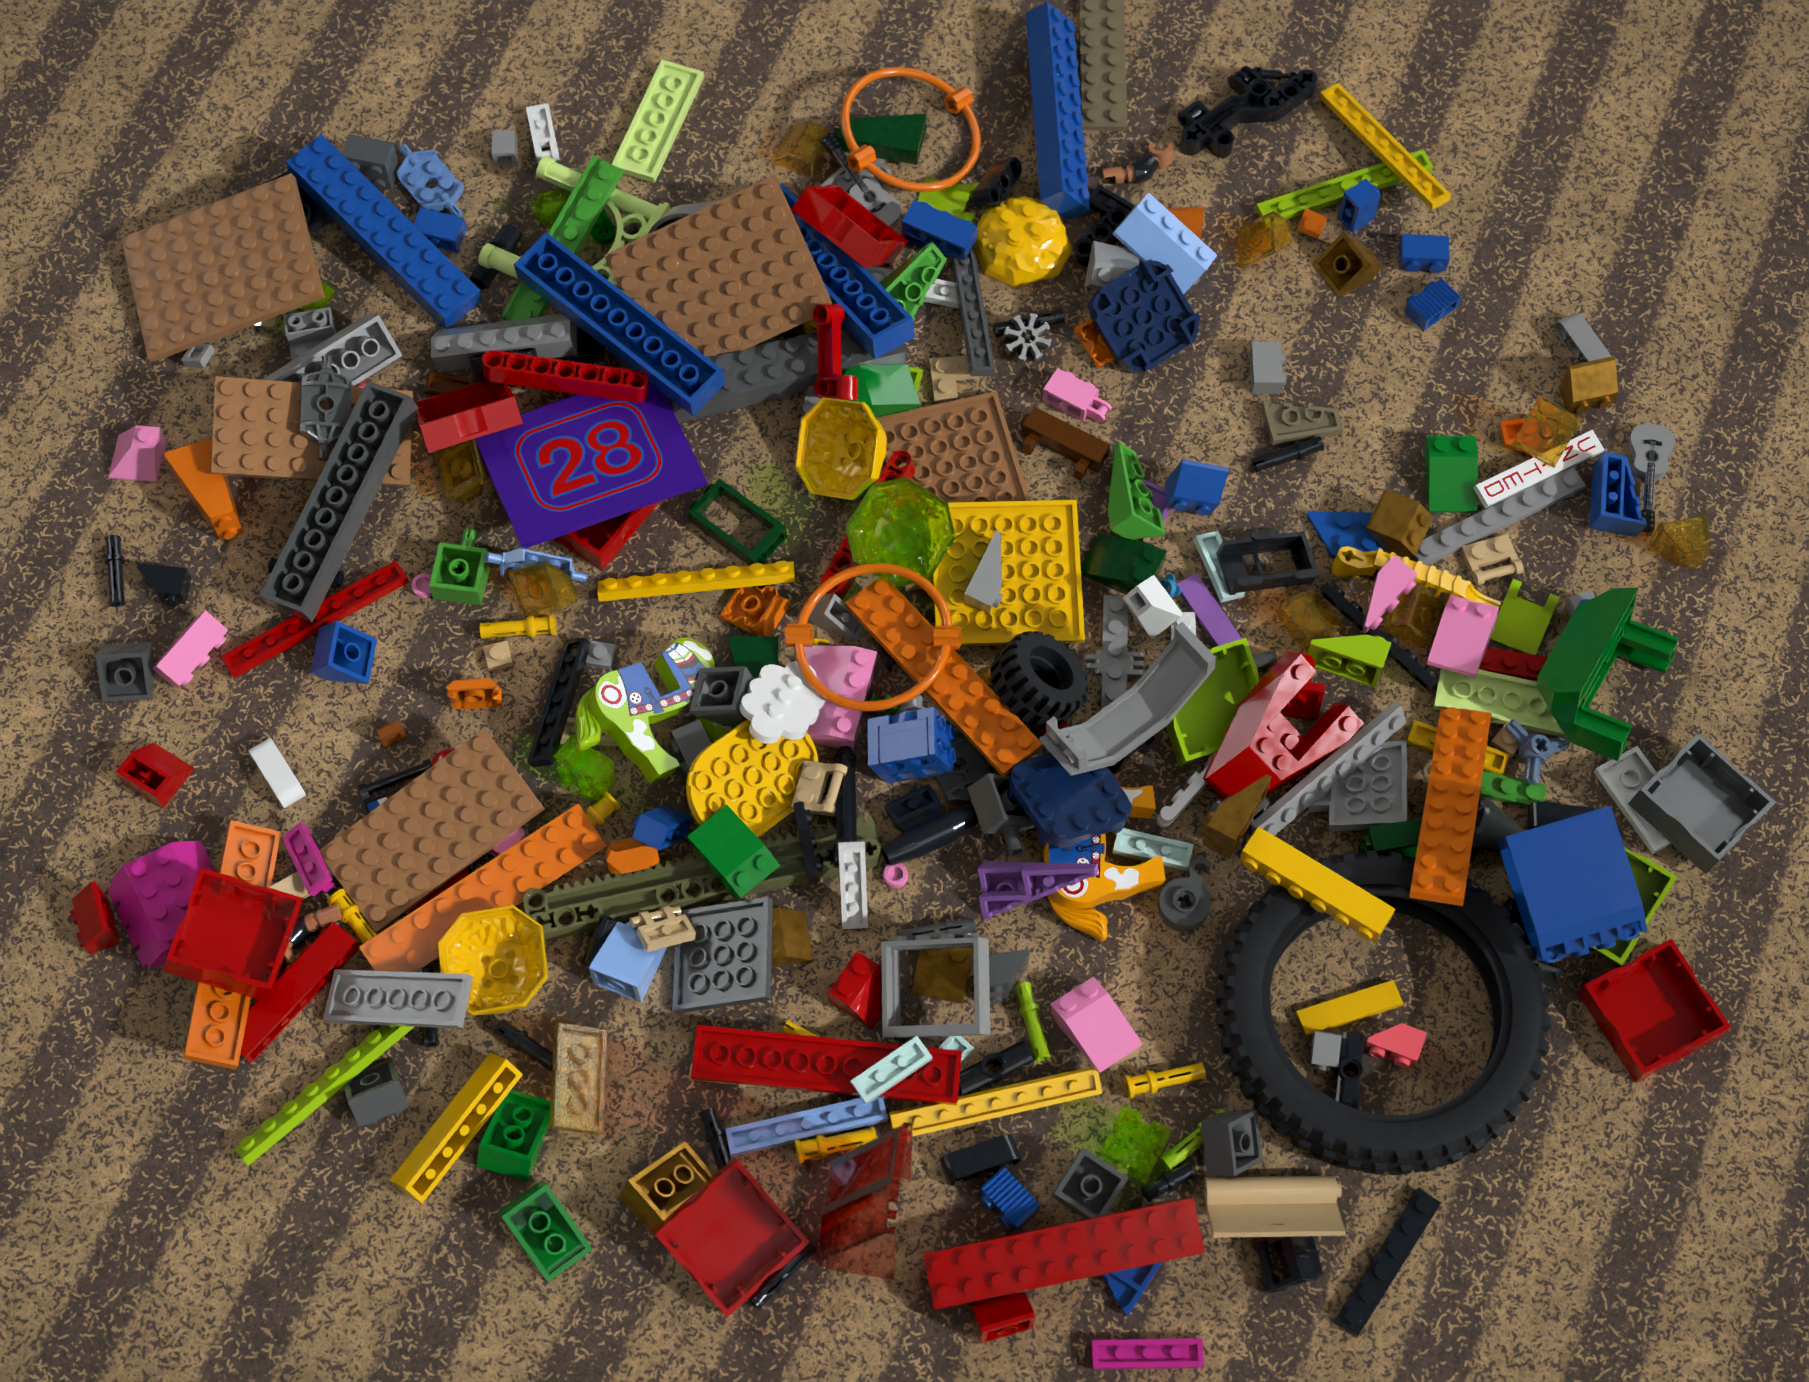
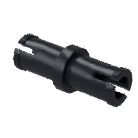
M604 914L599 916L593 934H590L587 941L589 944L580 961L583 965L590 967L616 920H613L614 918Z
M1185 1162L1170 1172L1164 1171L1160 1174L1159 1178L1141 1186L1142 1194L1148 1202H1151L1158 1196L1168 1191L1171 1193L1180 1184L1195 1178V1171L1189 1162Z

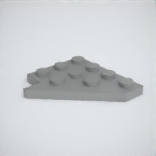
M1407 741L1384 742L1363 761L1350 770L1347 775L1343 776L1328 791L1315 800L1308 807L1309 812L1329 811L1330 832L1367 830L1370 826L1408 821Z

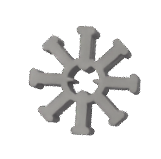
M1030 313L1027 318V327L1023 324L1021 315H1017L1011 322L1017 331L1009 329V327H1006L1004 330V339L1016 340L1011 344H1006L1004 350L1009 355L1011 351L1019 347L1021 351L1016 360L1019 363L1026 361L1027 350L1030 351L1034 362L1040 360L1043 353H1040L1037 346L1048 350L1051 345V338L1038 337L1049 331L1050 326L1047 322L1036 330L1033 328L1034 322L1038 317L1037 314ZM1025 334L1030 335L1029 338L1031 340L1029 341V343L1024 342L1025 338L1023 337L1025 336Z

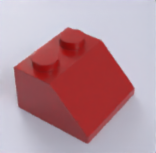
M96 881L90 882L72 899L74 909L70 910V914L74 924L79 926L80 932L76 933L80 947H85L89 954L119 945L120 940L108 897Z
M856 951L829 990L828 1002L873 1029L882 1016V967Z
M1025 1291L1002 1295V1298L993 1301L991 1298L978 1300L975 1302L976 1305L972 1306L971 1313L981 1344L1034 1328L1036 1316Z

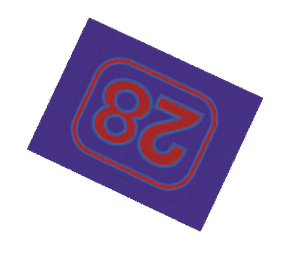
M649 381L648 397L640 403L575 395L520 414L523 424L473 439L482 459L484 469L520 545L525 548L707 485V480L666 395Z

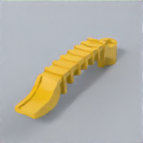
M1345 546L1338 551L1331 570L1334 575L1343 579L1350 576L1358 577L1359 575L1373 576L1374 572L1381 570L1396 553L1392 552L1389 554L1383 552V549L1380 548L1376 551L1363 552ZM1397 556L1417 573L1414 582L1421 584V591L1425 592L1428 587L1433 588V596L1436 598L1441 592H1445L1444 604H1447L1450 595L1497 608L1501 605L1500 601L1479 593L1470 581L1463 580L1459 575L1456 577L1449 574V571L1445 570L1443 572L1436 569L1433 565L1430 567L1422 564L1421 561L1415 562L1409 560V557L1405 556L1402 558Z

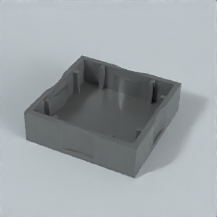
M1698 733L1675 755L1666 767L1658 771L1637 792L1628 804L1701 871L1707 874L1771 809L1776 801L1749 777L1734 768L1721 752Z

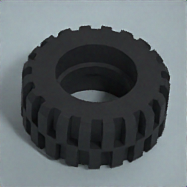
M1027 631L1016 635L997 654L991 664V683L994 684L993 690L995 694L1000 697L999 701L1003 706L1006 704L1012 714L1019 717L1024 724L1029 723L1031 727L1046 729V722L1052 717L1057 719L1058 727L1061 726L1083 705L1088 697L1089 682H1087L1086 671L1082 669L1081 661L1076 659L1075 653L1071 649L1068 650L1062 641L1055 640L1054 636L1050 634L1043 635V632Z

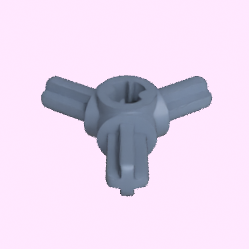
M1515 719L1509 721L1505 726V730L1520 744L1518 747L1519 756L1526 764L1524 780L1529 785L1538 784L1541 765L1545 764L1546 759L1550 758L1552 753L1568 749V740L1562 736L1548 739L1541 734L1536 735L1532 733L1530 735Z

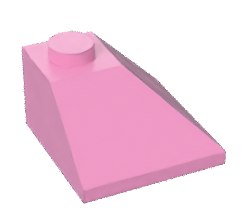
M136 425L118 435L108 478L156 483L166 444V439L160 427Z

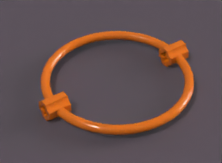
M906 67L883 68L864 75L848 90L841 107V129L845 142L851 151L846 158L848 167L853 172L856 171L858 173L866 169L873 176L889 185L914 192H934L959 183L975 166L981 145L979 126L973 111L969 107L974 102L972 91L968 87L964 88L963 86L955 90L934 75ZM891 76H903L922 80L947 94L944 99L946 109L950 113L955 114L962 111L969 124L972 145L964 166L949 178L931 183H916L902 180L874 165L877 160L875 150L865 144L858 147L851 131L850 108L858 92L875 80Z
M868 563L854 566L827 579L808 598L799 614L797 623L787 624L784 634L786 646L794 647L798 667L812 689L829 702L856 711L886 710L902 705L917 697L939 676L948 659L950 649H960L962 641L961 627L952 626L948 606L935 586L911 569L888 563ZM869 573H888L904 577L924 589L932 598L940 613L942 626H935L933 633L934 648L940 649L932 668L915 686L902 694L884 700L857 701L832 692L815 677L809 667L804 647H811L813 644L812 624H807L812 610L829 590L852 577Z

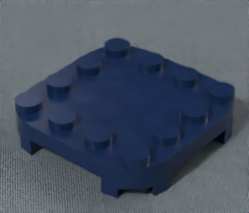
M1151 259L1142 262L1098 289L1087 304L1095 327L1116 362L1126 373H1142L1150 370L1197 339L1199 321H1201L1199 313L1193 312L1171 274L1174 270L1168 264L1165 265Z
M1050 752L1025 760L1014 766L1009 780V797L1011 800L1014 798L1018 800L1039 832L1037 839L1043 845L1047 842L1052 846L1061 847L1062 852L1071 851L1074 844L1110 831L1114 835L1122 831L1132 810L1128 796L1107 767L1071 776Z

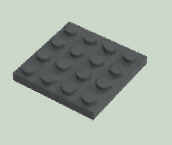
M770 897L681 910V915L686 914L696 932L695 940L675 945L672 1011L684 1013L771 1000L773 900Z

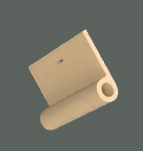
M1335 1176L1205 1177L1204 1179L1205 1204L1213 1238L1345 1236V1228L1337 1205V1197L1342 1195L1341 1181H1336Z

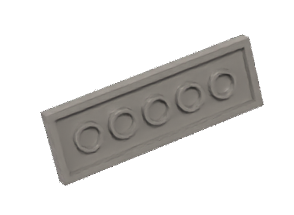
M335 969L323 1020L328 1023L462 1029L473 977L469 974Z

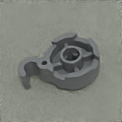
M1205 858L1192 860L1187 877L1176 878L1168 882L1161 890L1158 902L1159 915L1163 919L1164 924L1171 929L1186 932L1197 927L1199 928L1207 919L1211 905L1210 895L1202 883V876L1195 871L1202 870L1205 873H1209L1210 861ZM1179 901H1187L1191 907L1181 908Z

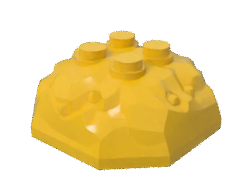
M1026 196L1009 198L1007 201H1002L1000 205L987 208L976 225L977 239L973 244L985 276L1013 288L1059 276L1073 250L1067 237L1065 226L1057 211L1050 209L1040 200L1036 201Z
M823 397L800 421L795 469L810 494L854 500L863 494L870 485L879 479L882 464L887 453L885 431L866 403Z
M514 905L463 913L438 942L441 973L469 974L473 977L466 1010L472 1016L507 1013L517 1008L526 1007L549 978L543 927Z

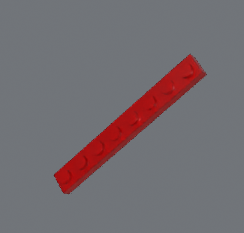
M395 560L324 599L313 622L293 616L225 653L221 658L235 679L318 633L320 627L344 619L409 583V580Z

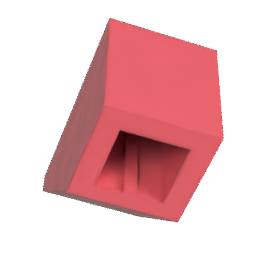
M1401 1023L1368 1037L1364 1050L1369 1051L1368 1054L1374 1058L1383 1059L1385 1057L1391 1059L1398 1067L1405 1069L1409 1067L1414 1068L1420 1056L1427 1032Z

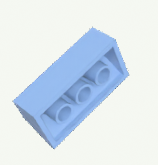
M1147 193L1134 206L1112 233L1143 262L1151 259L1165 265L1168 264L1174 270L1171 274L1183 295L1218 256L1150 193Z

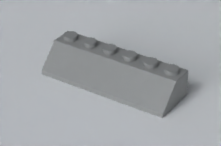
M370 312L262 380L301 383L302 377L309 373L319 372L322 369V356L327 355L326 362L328 356H332L331 370L348 378L353 387L403 355L380 316Z
M564 314L439 329L431 337V359L438 371L470 369L468 357L486 353L490 350L505 351L536 348L537 356L545 358L577 355V325Z

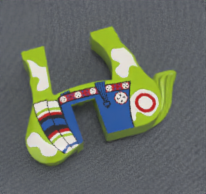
M690 638L676 639L654 663L669 694L659 695L641 662L603 675L595 686L582 696L578 703L575 715V750L584 751L597 745L601 739V730H603L616 742L622 753L639 767L650 784L671 776L680 765L676 758L669 755L659 746L652 735L649 724L664 721L689 708L699 669L715 668L714 659L710 651L701 643ZM696 716L697 720L700 719L711 744L733 729L732 726H722Z

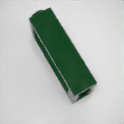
M720 478L714 484H710L706 488L704 495L698 501H694L688 509L689 522L749 566L755 563L763 564L787 538L785 525ZM721 493L771 529L751 551L701 515Z
M1422 818L1368 827L1361 844L1358 845L1359 853H1365L1366 850H1376L1377 854L1381 855L1382 852L1391 853L1393 851L1401 852L1402 858L1407 856L1414 858L1417 853Z

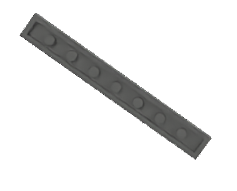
M973 245L965 260L951 257L970 376H994L995 366Z

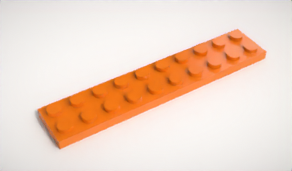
M882 575L847 600L845 606L917 684L930 671L940 649L934 648L933 633L935 628L885 575ZM950 649L948 659L939 676L924 692L1004 778L1013 771L1014 766L1028 760L1043 749V744L1016 715L1009 711L1010 708L1006 704L1004 706L1001 704L1000 698L954 649Z
M1455 707L1440 709L1409 898L1463 906L1492 714L1490 712L1457 709Z
M576 804L359 946V949L374 971L417 972L418 969L423 968L439 957L438 942L461 914L511 905L517 906L523 902V897L528 890L544 888L606 847V844L580 805Z
M230 820L219 873L238 878L254 886L270 887L272 885L281 832ZM197 982L183 1059L236 1070L239 1064L251 997Z

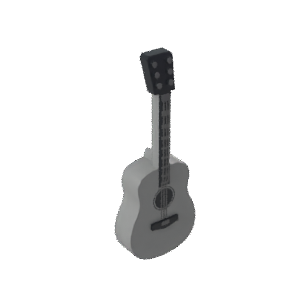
M833 133L822 138L821 144L831 154L835 155L855 184L850 189L849 194L892 228L900 218L901 206L898 200L893 195L884 191L876 178L868 177L862 179L858 172H853L848 167L847 156L842 151L841 144Z
M1655 424L1637 425L1632 430L1628 439V449L1633 459L1632 473L1636 477L1645 479L1644 504L1641 515L1642 518L1646 519L1647 526L1641 532L1652 533L1655 529V511H1653L1655 480L1664 478L1669 466L1668 458L1675 446L1673 433L1669 429Z

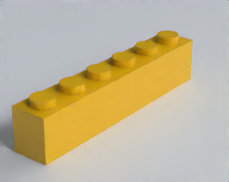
M1259 826L1242 850L1240 861L1243 862L1247 869L1258 871L1265 875V878L1270 883L1281 885L1288 889V892L1293 897L1302 898L1311 903V906L1316 911L1325 912L1334 917V920L1339 925L1352 928L1364 940H1372L1376 943L1395 912V908Z
M490 1052L390 1181L404 1194L423 1203L523 1074L506 1058Z

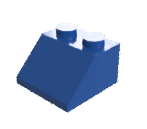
M1182 459L1165 481V507L1173 508L1176 511L1195 512L1202 516L1212 514L1220 503L1228 475V468Z
M334 621L320 627L310 673L328 681L369 684L377 639L339 621Z

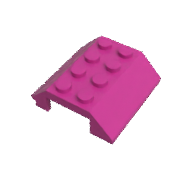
M202 841L171 842L123 865L110 880L112 886L108 889L109 895L115 906L120 904L116 910L123 926L127 927L130 925L126 932L133 948L140 947L136 954L142 968L148 966L157 968L165 964L166 955L169 952L177 928L187 912L188 899L200 867L216 872Z

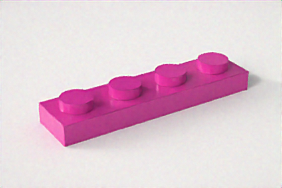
M1202 1338L1092 1340L1091 1342L1092 1370L1199 1369L1204 1367Z

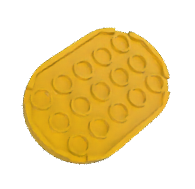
M746 719L697 755L688 772L686 794L690 810L699 825L727 804L748 828L759 837L794 811L791 805L804 761H819L815 745L808 733L798 740H790L781 736L775 743H762L750 734L749 726L751 721Z

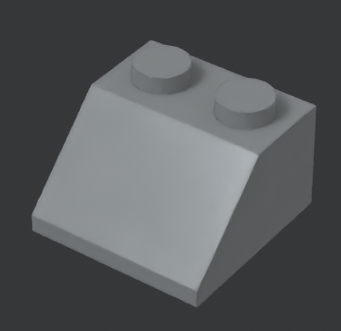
M1093 241L1084 287L1093 290L1100 289L1138 265L1139 258L1130 249Z

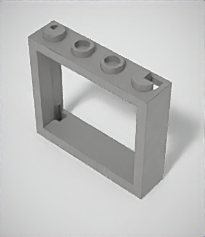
M963 933V938H955V934H939V939H931V935H915V940H907V936L892 937V941L881 942L883 1037L990 1035L989 939L979 937V933ZM973 947L975 1023L901 1026L900 951Z

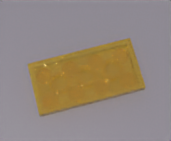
M560 1022L554 1025L550 1129L594 1135L604 1133L607 1030Z

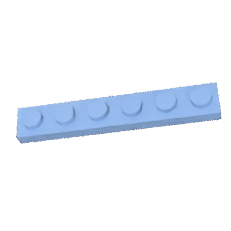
M857 1098L725 1129L731 1157L791 1144L797 1139L804 1141L816 1138L817 1135L825 1136L886 1122L888 1117L883 1098H875L867 1105L862 1098Z

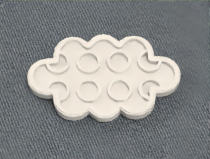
M793 661L786 665L785 668L772 664L764 666L760 671L759 677L750 682L747 690L748 694L743 696L739 709L741 714L751 721L749 731L753 738L762 743L772 744L777 742L781 736L790 740L802 739L806 735L809 725L817 721L819 710L824 706L826 699L812 689L803 677L797 661ZM809 665L813 674L817 677L816 671Z

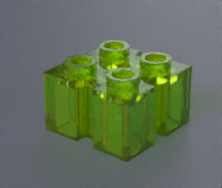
M572 734L553 756L557 765L558 778L568 787L573 785L580 788L578 792L589 801L594 799L598 802L603 797V793L605 791L608 792L617 781L616 773L613 771L615 769L613 761L598 750L594 751L591 748L584 751H576L574 748L576 736Z
M1123 1105L1112 1130L1116 1135L1109 1132L1098 1158L1115 1169H1118L1120 1164L1128 1168L1127 1175L1146 1184L1158 1159L1154 1154L1161 1156L1170 1138L1172 1129L1155 1120H1152L1149 1125L1141 1121L1143 1114ZM1133 1141L1139 1143L1138 1148L1131 1146Z

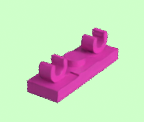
M299 822L282 837V840L308 894L315 896L321 890L328 892L335 886L331 882V875L306 824Z

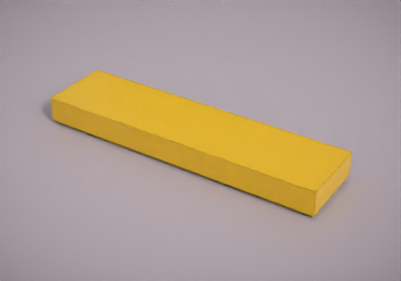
M1414 720L1406 740L1407 744L1433 753L1437 728ZM1487 746L1483 771L1503 775L1510 754Z
M1394 980L1298 1010L1295 1015L1304 1037L1312 1035L1313 1030L1327 1031L1403 1005V1001Z

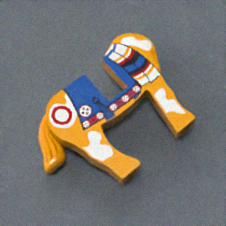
M1121 786L1132 805L1129 817L1151 818L1156 810L1153 786L1139 788ZM1105 833L1074 844L1071 851L1062 852L1061 847H1055L1047 843L1043 849L1044 863L1098 864V872L1095 877H1089L1075 885L1066 886L1047 896L1052 909L1060 919L1099 942L1107 939L1106 916L1092 909L1093 907L1109 901L1123 900L1140 892L1159 890L1165 882L1162 856H1155L1147 862L1136 866H1119L1106 862Z

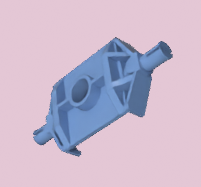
M403 144V147L401 145L398 150L405 159L396 172L397 177L417 203L424 209L450 211L451 214L461 216L463 212L458 208L456 202L464 192L463 182L459 183L438 158L436 150L412 152L407 144ZM431 181L438 183L437 186L432 189L425 187V185Z
M522 546L501 554L486 552L484 557L485 562L500 566L501 576L504 575V570L512 568L514 572L535 573V576L548 577V585L572 580L585 583L588 577L586 572L575 571L571 558L564 555L555 556L541 551H531Z

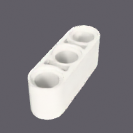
M271 738L248 750L284 809L306 796L300 783Z

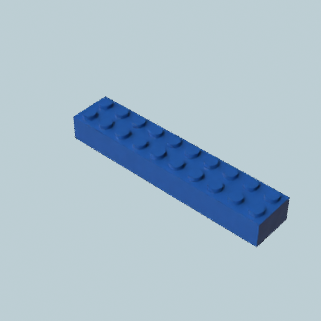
M1045 2L1025 13L1040 201L1050 209L1057 211L1065 220H1070L1090 210V194L1087 185L1088 174L1086 172L1087 157L1084 151L1085 137L1083 135V117L1080 106L1082 101L1079 94L1080 81L1077 72V45L1074 38L1075 25L1058 8L1053 7L1049 2Z
M322 134L286 161L288 174L292 173L297 184L444 329L450 328L481 302L480 290Z
M781 183L779 185L790 209H792L798 199ZM791 210L833 304L841 305L845 311V319L842 325L874 359H877L915 338L913 317L862 265Z
M547 232L514 263L519 280L633 370L646 374L648 381L690 415L694 416L724 386V372L720 367Z

